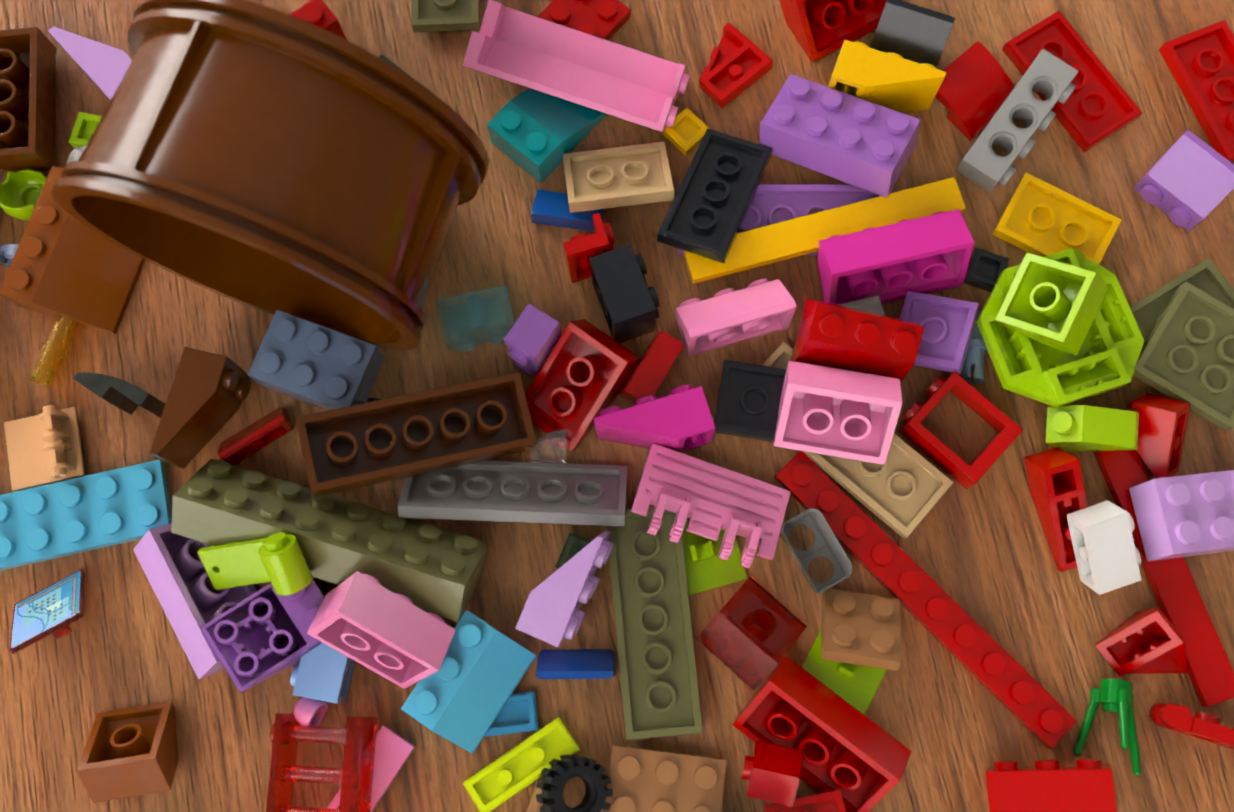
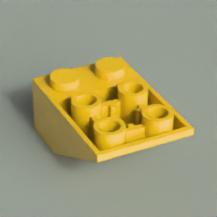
M844 40L828 87L901 113L929 110L945 78L946 72L928 63L920 64L904 59L897 53H885L870 48L862 42Z

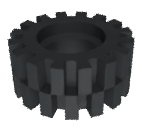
M567 754L561 755V760L553 759L549 762L552 767L551 769L544 768L540 773L546 777L544 782L537 781L536 788L542 789V794L536 795L537 802L543 804L539 808L541 812H600L601 809L609 810L611 804L604 801L605 796L612 797L613 790L606 788V785L612 782L610 776L603 774L606 769L602 765L596 764L597 761L573 754L572 756ZM580 777L585 783V796L578 806L569 808L563 800L564 786L569 779Z

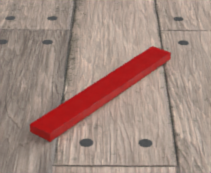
M1136 450L1093 451L1115 504L1129 512L1134 521L1135 529L1132 532L1134 545L1140 553L1141 565L1158 605L1164 615L1185 639L1187 672L1202 707H1209L1234 698V671L1184 557L1147 562L1129 491L1131 487L1150 481Z

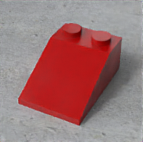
M586 319L569 321L525 394L532 423L570 451H575L594 427L593 418L599 417V412L611 405L624 388L641 358Z

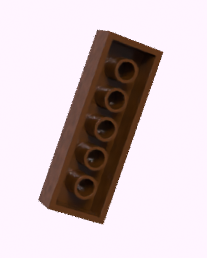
M520 372L295 417L312 498L530 451L537 444Z

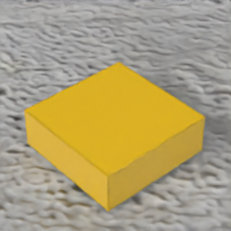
M686 107L675 117L672 128L666 126L662 134L687 156L701 143L707 128H710Z

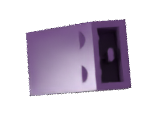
M313 579L301 591L285 596L276 594L272 583H269L203 625L200 629L240 693H243L298 663L302 655L322 643L308 635L307 631L325 597Z

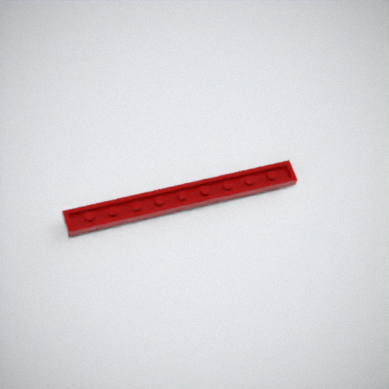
M802 451L775 475L774 478L786 490L791 491L790 494L806 510L817 509L822 513L839 543L896 599H900V603L1046 748L1052 749L1077 723L1075 718Z

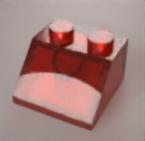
M750 576L696 639L731 669L738 678L755 690L781 663L807 626Z

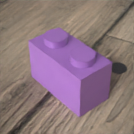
M528 303L504 338L508 355L513 360L511 364L525 375L529 376L531 372L537 375L562 335L560 323Z

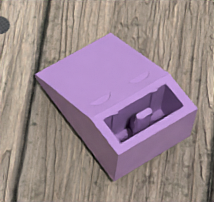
M606 530L530 592L515 629L556 647H559L566 638L572 640L574 634H577L585 616V613L580 611L582 603L587 604L599 583L600 578L594 576L597 567L602 568L603 564H606L613 549L614 543L608 541L612 533L611 531Z

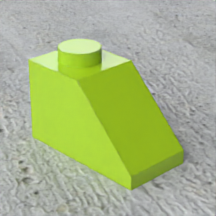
M1089 405L1047 407L1045 443L1055 448L1059 447L1066 452L1138 450L1139 413Z

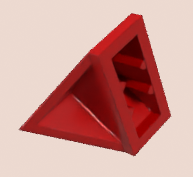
M1160 608L1137 611L1095 645L1119 677L1124 674L1187 673L1185 639Z

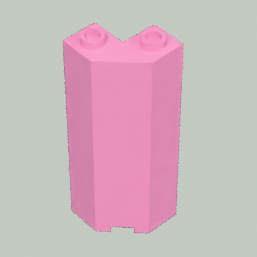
M488 0L479 33L474 31L471 33L462 65L664 132L666 126L672 128L678 111V107L674 106L677 94L684 95L690 78V74L685 73L686 65L677 64L511 9L492 0Z

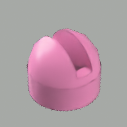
M301 698L294 707L295 719L300 725L313 730L323 720L328 704L320 700Z

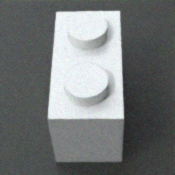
M1107 500L1066 515L1081 582L1101 595L1141 581L1139 570L1141 556L1134 545L1132 532L1135 529V525L1129 512Z

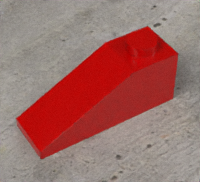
M1059 447L1025 456L1024 463L1029 491L1057 569L1063 572L1077 568L1066 515L1087 508L1080 461Z

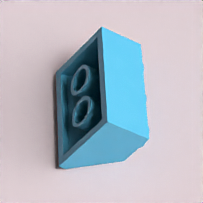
M466 610L454 628L456 631L439 671L417 683L401 707V710L434 733L474 754L485 733L498 717L506 701L533 663L536 655L477 615Z

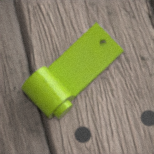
M284 532L272 534L267 538L203 547L198 551V555L215 590L271 582L276 594L285 596L301 591L313 579L294 535H286Z

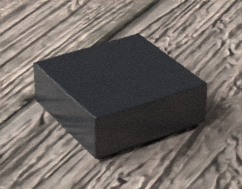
M975 248L971 254L964 283L991 292L999 275L1007 268L1009 258Z

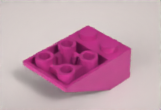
M692 385L677 387L670 391L671 395L657 399L656 395L640 398L635 401L636 406L621 410L620 406L609 407L600 411L599 417L593 418L597 439L649 449L652 443L680 453L711 444L716 428L702 386L692 388Z

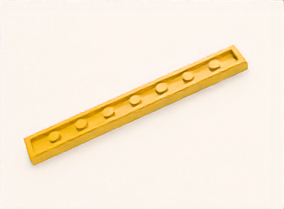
M952 177L890 193L888 198L879 196L737 233L725 263L683 250L692 283L695 284L817 252L819 240H824L834 235L842 236L870 227L877 228L895 224L901 220H912L930 216L937 212L959 209L962 214L966 207L956 179Z

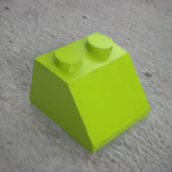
M1026 252L995 320L1042 344L1077 355L1109 286L1097 272Z

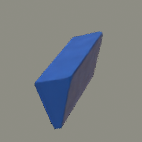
M538 189L532 206L531 218L532 223L594 232L592 215L600 213L601 220H603L604 209L570 213L567 193Z
M611 649L541 650L538 657L536 677L541 680L612 679L614 677V652Z

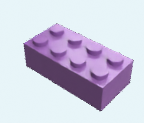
M790 74L760 123V145L772 148V155L888 198L916 146L921 119Z

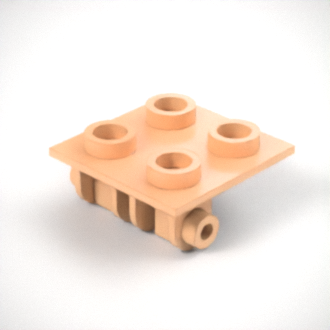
M47 405L42 408L43 413L4 422L13 492L85 476L76 407L59 410L57 405Z

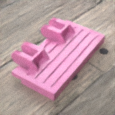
M652 443L630 512L646 516L650 504L654 506L647 533L656 535L657 531L660 530L664 510L676 513L674 524H672L669 533V541L678 543L681 538L687 517L690 519L686 531L717 541L720 529L725 530L718 553V558L727 560L733 551L736 534L743 536L747 539L741 554L740 564L750 568L758 542L760 544L757 556L768 560L774 558L791 491Z

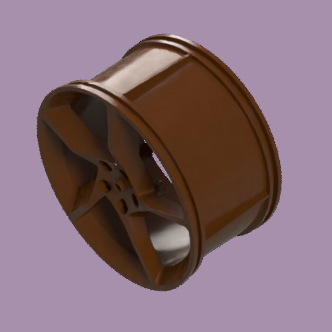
M140 0L128 31V42L135 56L79 161L66 164L61 179L55 182L51 191L53 199L75 219L120 247L177 276L234 301L275 315L276 310L376 345L379 348L392 350H412L417 348L421 340L420 331L426 322V316L422 308L457 205L467 203L475 197L489 169L487 151L473 129L439 97L388 62L327 30L284 12L247 0Z

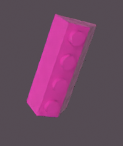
M960 210L937 212L926 217L901 220L895 224L877 228L870 227L859 232L842 236L834 235L827 239L819 240L817 265L823 300L839 305L879 295L881 304L905 299L907 291L928 294L963 286L974 240Z

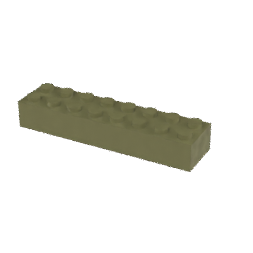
M210 459L173 495L171 533L213 546L267 538L278 532L294 535L312 577L339 585L357 571L361 574H368L375 577L381 586L391 592L407 596L411 599L413 605L423 611L434 613L456 622L462 616L482 578L488 547L486 542L476 540L468 535H459L446 531L432 524H424L407 518H401L398 514L374 509L366 504L335 497L332 494L312 498L311 489L299 486L295 482L276 479L259 471H250L222 460Z

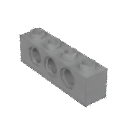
M1042 49L964 156L956 171L990 193L998 183L1004 187L1016 171V168L1011 166L1016 157L1019 156L1024 159L1037 142L1031 138L1037 128L1043 132L1056 115L1055 112L1051 111L1057 101L1064 104L1076 88L1071 81L1078 73V70ZM1032 92H1041L1046 97V100L1036 99ZM1012 119L1023 120L1027 128L1016 127ZM992 146L1003 147L1007 152V156L995 154Z

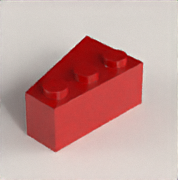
M1101 759L1076 760V765L1060 766L1059 760L1034 761L1035 767H1019L1018 761H995L994 769H987L985 771L990 812H1117L1112 769L1109 764H1102Z

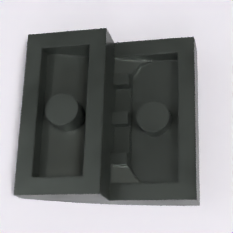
M77 372L73 377L75 381L100 398L131 415L138 406H141L156 416L162 417L165 403L127 381L89 372Z

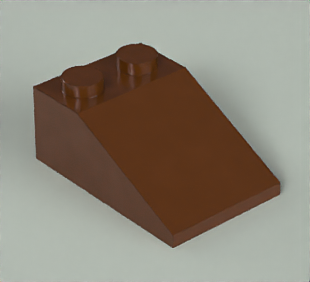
M184 347L150 454L184 469L239 410L242 399H246L250 390L248 373L227 356Z

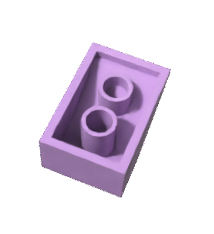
M54 26L48 30L49 33L111 100L132 62L130 57L123 50Z

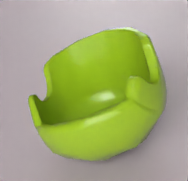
M31 169L17 172L9 171L6 180L0 184L1 208L12 217L23 221L30 220L47 177L42 172Z

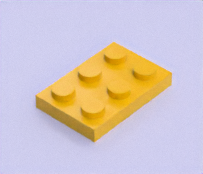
M1025 172L992 235L1030 254L1041 257L1074 248L1084 254V258L1100 264L1122 219Z

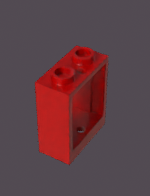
M954 371L946 380L939 376L928 388L926 393L931 397L923 406L916 402L902 417L907 423L900 432L959 484L968 489L979 481L1023 429ZM949 391L997 431L969 464L963 461L921 424L922 420Z

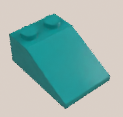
M529 88L511 99L487 123L491 143L542 184L563 162V154L571 153L607 114Z

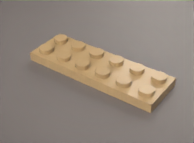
M782 342L762 366L787 369L788 360L791 361L793 349L785 342ZM895 433L885 465L802 451L821 470L903 539H906L954 483Z

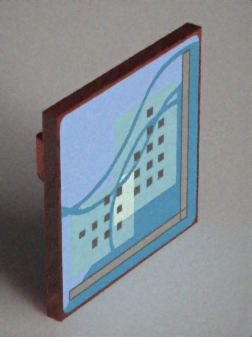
M82 569L14 604L9 648L12 654L50 634L59 639L72 632L68 625L84 617L85 572Z

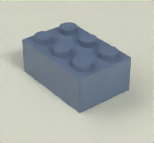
M276 310L247 375L262 387L328 411L353 406L355 401L366 402L385 357L376 345Z

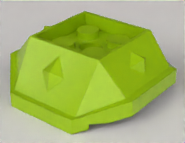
M1074 248L1044 256V258L1097 272L1109 286L1078 354L1075 355L1042 344L995 320L1021 264L1006 268L1001 272L976 324L1003 389L1057 408L1125 386L1131 382L1135 371L1134 367L1144 344V338L1114 273L1084 258L1085 255Z

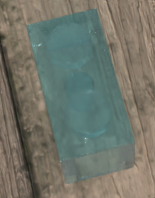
M507 285L436 300L444 341L449 350L455 349L458 352L474 349L476 344L489 341L491 344L505 343L504 338L515 323Z

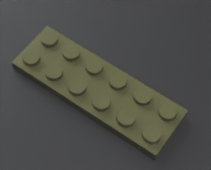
M649 507L646 516L630 512L631 509H626L625 526H606L607 530L612 532L608 541L614 543L609 559L626 740L703 733L682 535L678 543L669 541V533L672 524H674L676 513L664 510L662 524L656 535L647 533L654 507Z

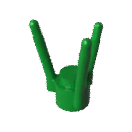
M1100 679V688H1091L1090 703L1077 738L1074 754L1076 756L1081 755L1099 703L1103 704L1102 711L1118 714L1121 748L1124 750L1129 748L1133 773L1139 776L1141 774L1133 710V683L1118 679Z

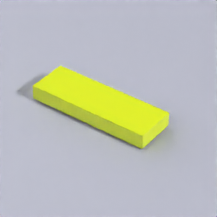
M558 717L464 781L463 785L479 811L490 812L541 777L542 774L540 773L544 768L551 769L550 761L553 759L561 760V755H572L580 750L562 719Z

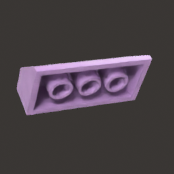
M172 523L149 529L133 551L197 678L200 680L225 669L200 627L257 592V589L253 584L215 590L198 555L200 548L213 545L171 533Z

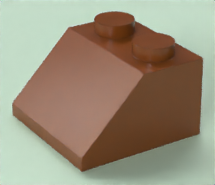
M169 701L97 713L77 769V773L93 803L171 790L178 764L175 708L173 702Z

